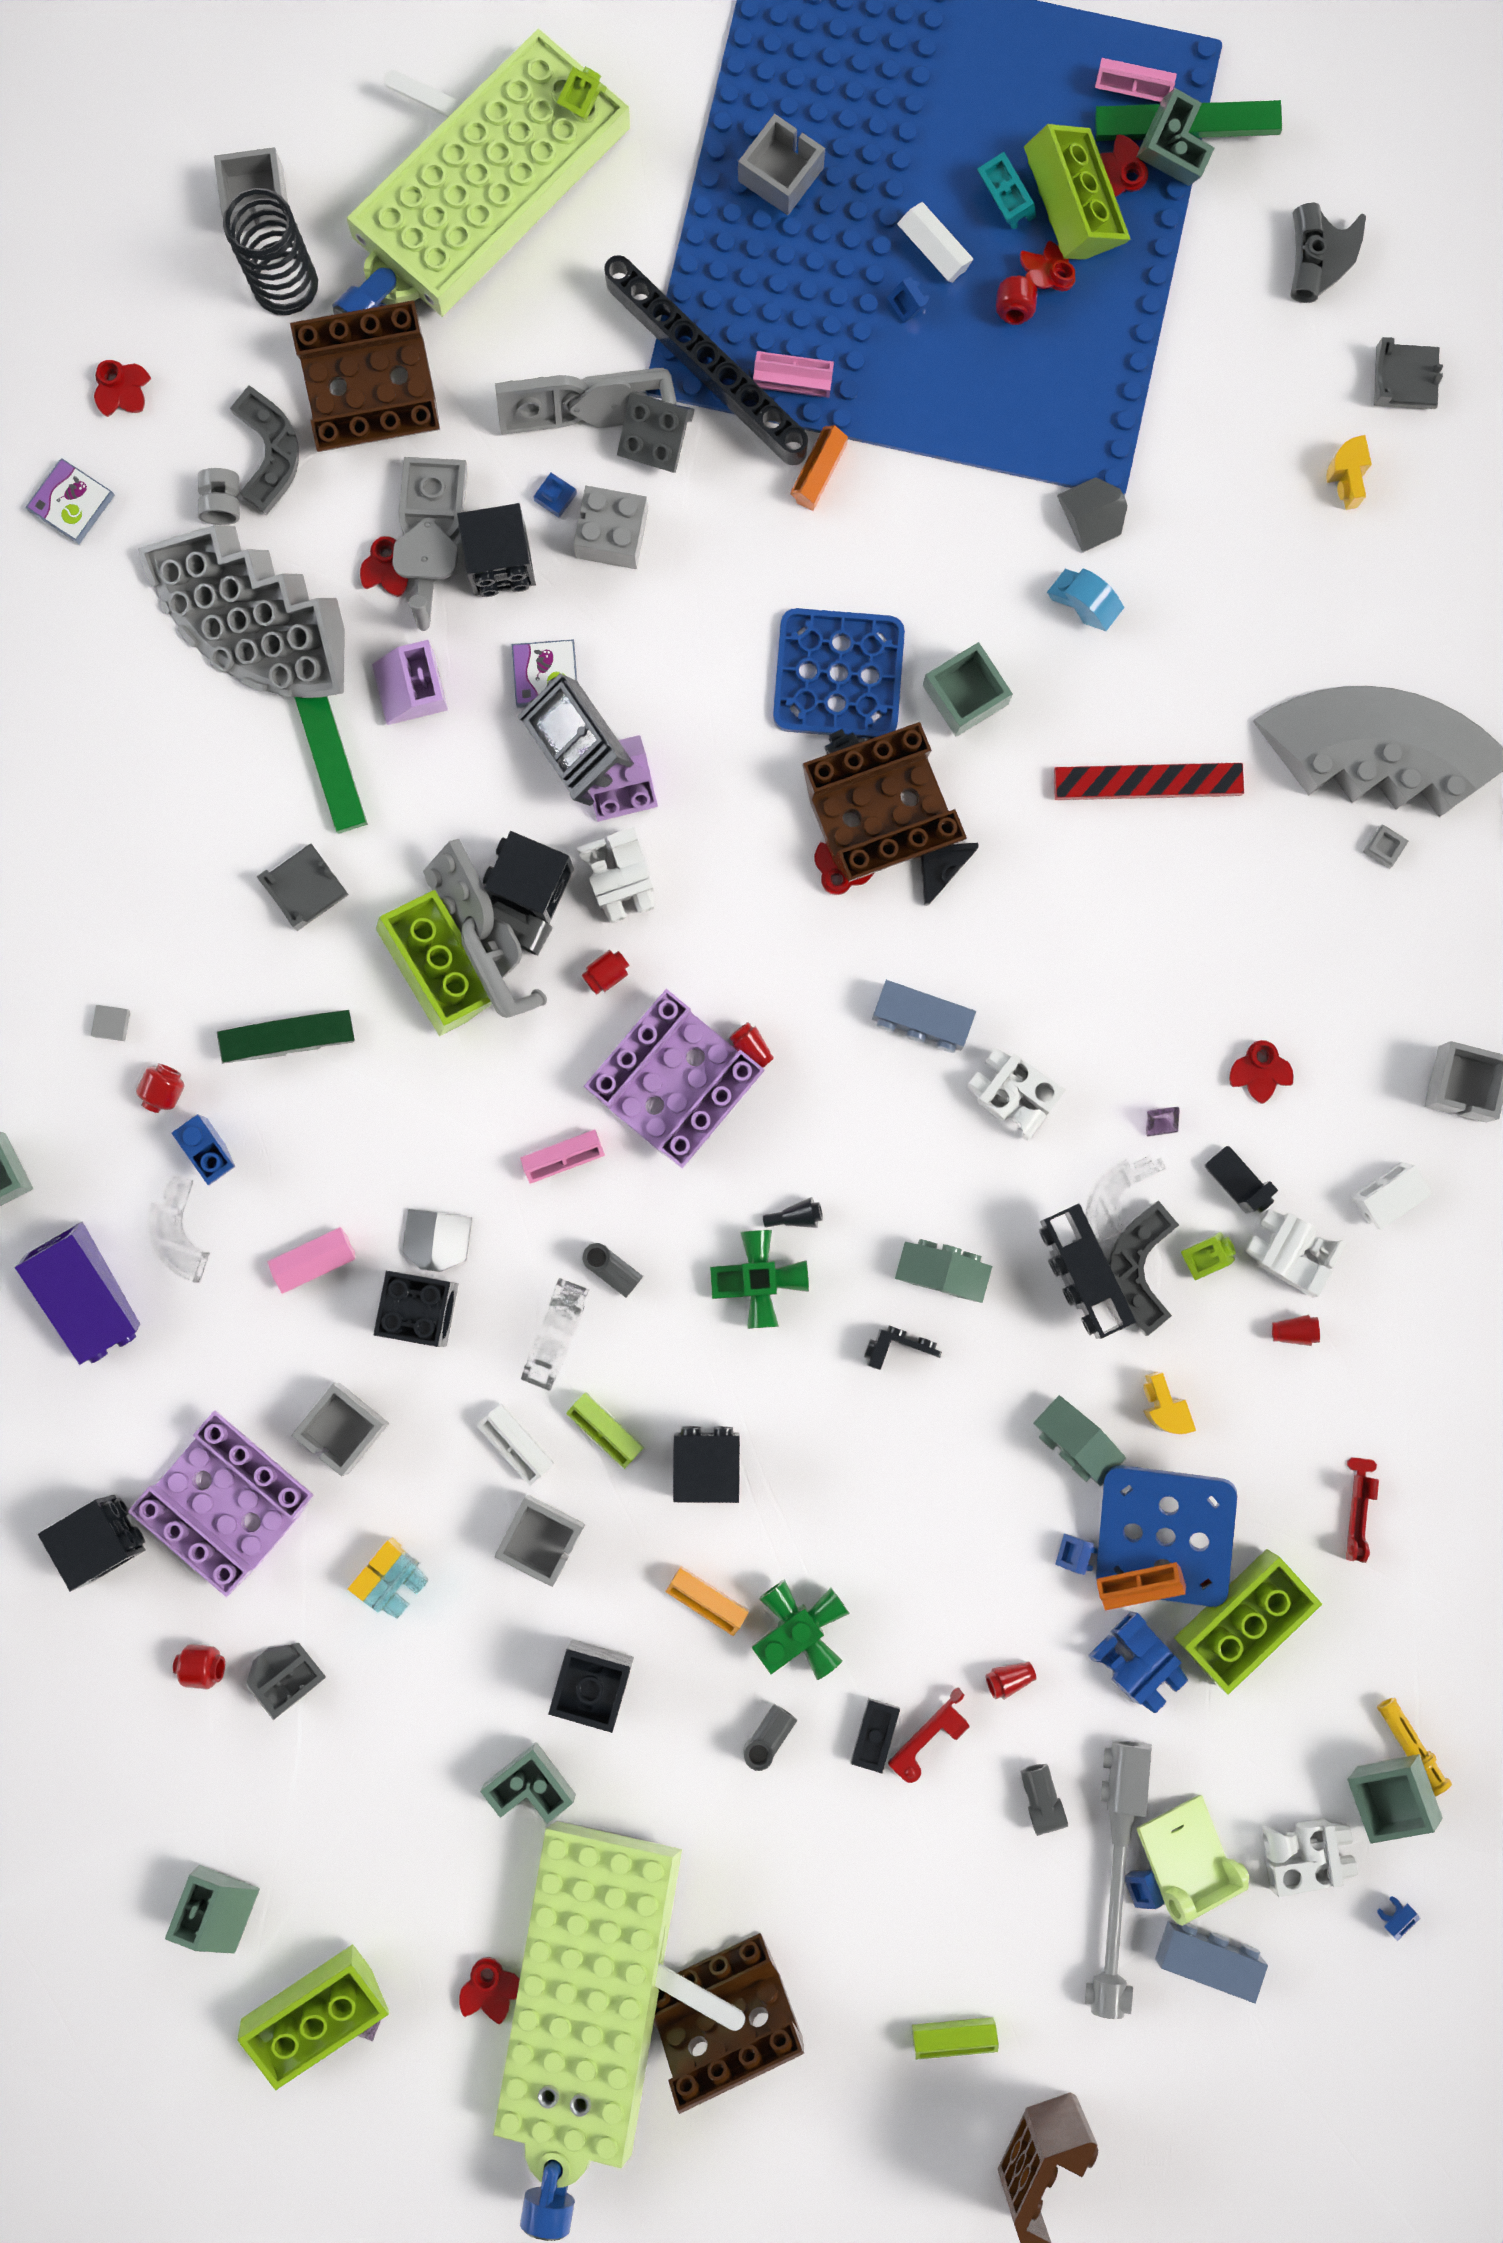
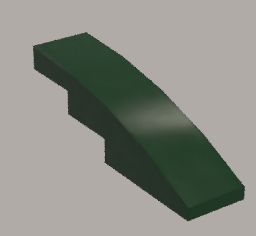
M350 1010L281 1019L217 1031L216 1033L222 1064L285 1056L287 1053L318 1050L325 1046L348 1044L355 1041Z

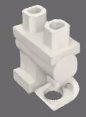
M635 827L607 836L617 868H607L605 862L607 846L604 838L577 847L580 858L591 867L593 874L588 878L600 910L604 909L611 923L627 918L622 902L634 899L639 914L654 909L652 895L654 888Z
M995 1048L985 1061V1064L998 1073L991 1082L981 1073L977 1072L967 1087L979 1098L977 1103L986 1108L995 1117L1002 1121L1010 1118L1013 1122H1018L1023 1132L1022 1138L1028 1141L1065 1093L1066 1089L1023 1061L1015 1053L1009 1056L1007 1053ZM1023 1097L1035 1106L1036 1110L1019 1105L1020 1099Z
M1267 1210L1259 1226L1273 1233L1270 1241L1267 1243L1253 1236L1245 1252L1258 1261L1257 1266L1267 1270L1310 1297H1319L1333 1272L1330 1269L1334 1268L1347 1242L1343 1240L1324 1242L1325 1239L1315 1235L1316 1227L1299 1219L1291 1213L1283 1215ZM1309 1250L1316 1258L1318 1264L1302 1256L1304 1251Z
M1325 1818L1315 1819V1821H1303L1296 1824L1295 1832H1285L1284 1835L1272 1830L1269 1826H1262L1265 1852L1268 1858L1265 1859L1269 1889L1278 1897L1322 1890L1332 1886L1334 1888L1344 1886V1879L1358 1875L1355 1857L1352 1855L1339 1856L1338 1846L1353 1844L1352 1830L1346 1823H1330ZM1297 1850L1300 1851V1857L1290 1858L1297 1853Z

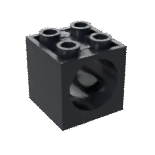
M520 503L457 513L466 571L475 595L492 597L497 595L499 591L511 590L513 592H522L528 590L529 586L536 585L527 529Z
M510 830L507 838L502 837L497 846L496 855H498V859L494 867L489 866L486 870L482 882L485 884L484 889L492 902L496 903V901H499L526 916L530 914L550 924L574 871L570 856Z
M386 1270L373 1335L435 1347H446L459 1283Z
M682 1426L681 1432H675L673 1442V1502L739 1503L740 1433H733V1427L716 1426L714 1427V1432H701L700 1426Z
M115 1494L95 1499L37 1534L69 1592L91 1584L146 1551L143 1545L145 1539L138 1527L132 1526L127 1517L129 1513L126 1504L121 1498H116Z
M572 1639L565 1652L548 1715L613 1733L634 1657Z

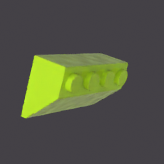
M1047 124L1024 146L1064 259L1085 260L1127 243L1131 239L1091 129Z
M432 890L379 917L376 931L439 1037L467 1023L492 1004L462 946L461 932L436 890Z
M352 1944L241 2018L237 2041L276 2091L388 2016L389 2010L372 1969Z

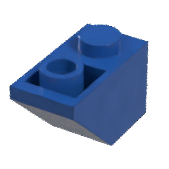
M197 1114L171 1133L207 1185H211L236 1167L225 1142L208 1118Z

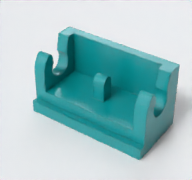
M1005 152L977 168L980 177L1012 229L1018 227L1017 222L1023 217H1026L1028 221L1036 218L1034 202Z

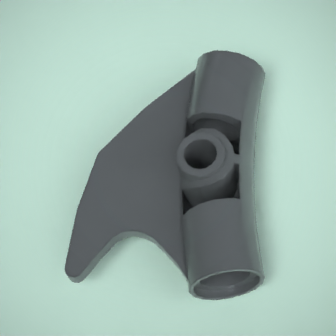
M1306 203L1294 209L1292 215L1295 229L1296 256L1293 284L1290 293L1292 299L1300 303L1315 302L1319 295L1338 282L1354 266L1363 241L1366 222L1365 214H1360L1349 228L1341 230L1334 227L1322 213L1319 203Z

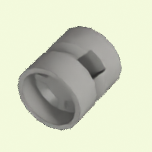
M207 468L199 471L198 492L202 496L198 499V518L205 523L213 525H230L238 522L240 519V502L235 497L239 495V475L225 468Z

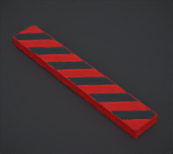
M1243 763L1055 767V800L1242 796L1244 794Z

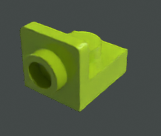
M573 66L556 103L587 120L599 92L605 93L607 87L600 82L602 76L586 66L582 72Z
M1220 1231L1212 1237L1182 1250L1181 1254L1196 1281L1231 1265L1235 1261L1233 1255L1236 1254L1230 1238H1224Z

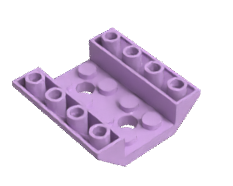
M666 988L587 1081L584 1087L658 1151L683 1169L765 1070L742 1050L737 1051L733 1048L732 1045L691 1012L690 1007ZM699 1049L704 1053L705 1060L701 1065L692 1066L687 1062L686 1057L690 1050ZM653 1097H658L664 1102V1109L657 1115H652L646 1110L647 1101Z
M214 1410L193 1434L195 1440L160 1481L146 1489L129 1509L128 1513L219 1592L228 1597L258 1567L291 1528L314 1494L219 1412ZM200 1471H206L211 1475L212 1482L207 1489H201L196 1484V1476ZM248 1513H255L260 1518V1527L256 1531H250L245 1527L244 1519Z

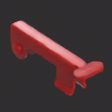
M1351 1457L1347 1461V1466L1350 1470H1356L1357 1474L1354 1475L1346 1560L1366 1563L1370 1556L1369 1544L1365 1539L1369 1499L1377 1500L1379 1480L1365 1477L1366 1472L1375 1471L1377 1464L1374 1460Z
M959 1687L951 1692L950 1699L887 1762L905 1782L913 1783L920 1778L921 1768L915 1759L916 1754L942 1728L954 1740H958L970 1728L967 1720L952 1706L953 1703H959L965 1696Z

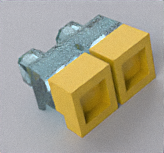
M392 1537L385 1542L347 1590L377 1613L383 1610L398 1619L410 1605L397 1593L400 1588L405 1585L418 1595L430 1580L418 1568L421 1563L412 1558L401 1548L402 1545Z

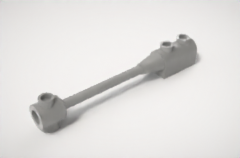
M1121 1740L1112 1741V1747L1105 1748L1103 1768H1109L1110 1773L1109 1782L1102 1781L1101 1801L1107 1802L1112 1844H1114L1104 1972L1093 1977V1983H1086L1085 2004L1091 2005V2013L1107 2019H1122L1124 2014H1131L1133 1986L1127 1985V1981L1117 1973L1127 1846H1129L1134 1816H1147L1152 1744Z

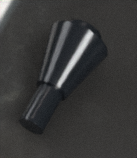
M813 1197L782 1210V1212L763 1215L765 1228L783 1224L785 1226L818 1228V1221H823L820 1202H814Z

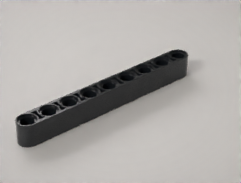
M621 255L610 257L604 266L608 291L783 462L788 465H799L807 456L808 436L805 430L629 259ZM617 273H622L625 275L623 278L616 279L613 277V275ZM639 294L647 296L643 300H637L634 297ZM660 315L668 316L669 319H667L666 321H658L656 320V317ZM682 336L691 338L690 341L685 343L679 342L677 339ZM704 357H708L713 360L709 364H703L699 362V360ZM729 378L734 380L735 383L724 385L721 381ZM750 399L757 402V404L748 407L743 402ZM768 421H775L779 426L768 428L764 424ZM790 442H797L801 447L793 450L789 449L786 445Z

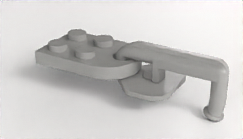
M653 368L589 376L583 379L569 375H557L495 383L501 435L567 427L581 420L597 428L623 425L629 396L632 392L660 389L662 401L676 404L671 374L667 369Z
M404 457L399 504V523L404 535L394 544L393 567L401 577L419 579L418 595L412 596L408 601V605L412 609L416 626L421 631H426L430 627L434 579H446L456 569L457 546L453 540L460 533L457 513L464 511L467 478L466 460Z
M460 839L449 841L423 870L428 886L432 890H436L460 930L462 946L496 1012L502 1017L509 1018L546 1005L547 997L539 989L532 990L531 995L515 1001L512 998L503 978L521 961L522 950L520 943L511 926L494 917L490 898Z

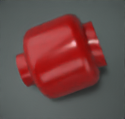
M1020 275L1006 278L1000 283L997 291V314L1005 322L1012 325H1019L1031 319L1036 311L1037 287L1035 283L1029 278Z
M158 1063L157 1067H148L136 1088L137 1096L143 1100L141 1106L154 1113H159L161 1109H173L185 1087L183 1080L180 1078L182 1074L174 1068Z
M187 1645L181 1654L176 1655L173 1662V1673L177 1674L179 1684L186 1688L208 1690L216 1682L218 1683L222 1680L225 1672V1658L221 1656L220 1651L214 1646Z

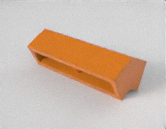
M835 425L823 427L790 492V495L796 499L797 504L814 511L847 446L848 436Z
M1177 1562L1096 1579L1099 1597L1103 1602L1105 1611L1185 1595L1186 1593L1181 1567Z

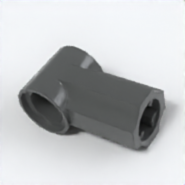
M496 901L492 906L494 917L511 926L522 949L538 956L553 927L533 915L528 914L526 916Z
M601 1243L590 1244L583 1252L582 1260L586 1268L625 1298L628 1297L643 1277L642 1274ZM599 1248L605 1252L606 1261L602 1266L594 1267L589 1264L587 1255L592 1249Z
M775 1703L743 1748L746 1764L755 1771H763L772 1764L773 1757L798 1720ZM756 1745H761L767 1749L766 1758L760 1762L754 1761L749 1757L750 1750Z
M1036 1764L1021 1770V1778L1030 1804L1028 1811L1036 1836L1067 1828V1817L1061 1799L1057 1797L1048 1764Z

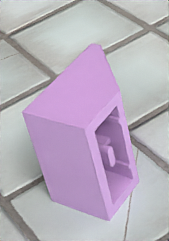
M429 640L397 647L372 664L387 725L448 711L435 654Z
M640 735L618 740L634 764L629 768L615 763L606 772L610 775L613 782L605 788L594 784L589 789L590 795L595 801L593 807L597 822L658 807ZM588 748L579 750L580 756H581Z

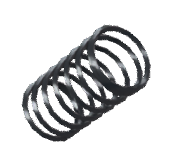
M253 188L241 192L230 201L224 212L223 229L246 277L247 283L250 285L256 301L265 310L276 315H291L301 312L312 303L317 293L318 276L290 206L281 195L269 189ZM254 194L267 195L273 198L256 199L246 203L235 213L230 223L231 214L235 206L243 198ZM257 205H272L283 211L263 209L252 213L240 223L235 233L240 217L249 208ZM264 215H275L286 221L267 220L256 224L244 235L240 243V237L245 227L256 218ZM267 226H280L286 229L285 231L272 230L259 235L248 248L246 247L250 237L259 229ZM282 236L279 241L264 245L260 250L254 249L267 238ZM285 257L279 262L268 264L272 260ZM293 258L296 259L293 265L282 273L274 275L261 273L262 270L269 271L281 268ZM302 262V267L297 276L286 283L274 285L258 280L274 281L286 278L296 271ZM306 272V277L301 286L292 292L280 295L263 290L279 291L290 288L300 281ZM310 282V287L306 294L296 302L280 304L268 300H286L296 297L306 289Z

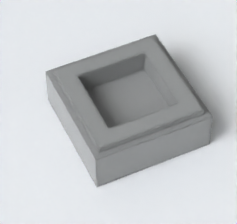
M1382 824L1378 827L1363 853L1390 869L1409 840Z
M96 1005L91 1036L125 1042L130 1010Z

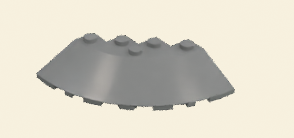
M213 525L138 548L146 576L151 587L156 588L163 602L161 606L164 612L170 614L178 625L177 630L192 647H196L210 660V663L220 671L229 673L242 681L243 684L254 689L279 694V696L314 698L344 693L345 628L337 598H315L309 600L303 574H279L275 576L269 550L247 549L242 551L236 526Z
M1343 686L1319 690L1298 696L1275 706L1253 720L1254 724L1308 796L1334 778L1352 803L1375 786H1378L1397 810L1421 792L1438 816L1441 817L1503 772V747L1481 726L1441 702L1395 688Z

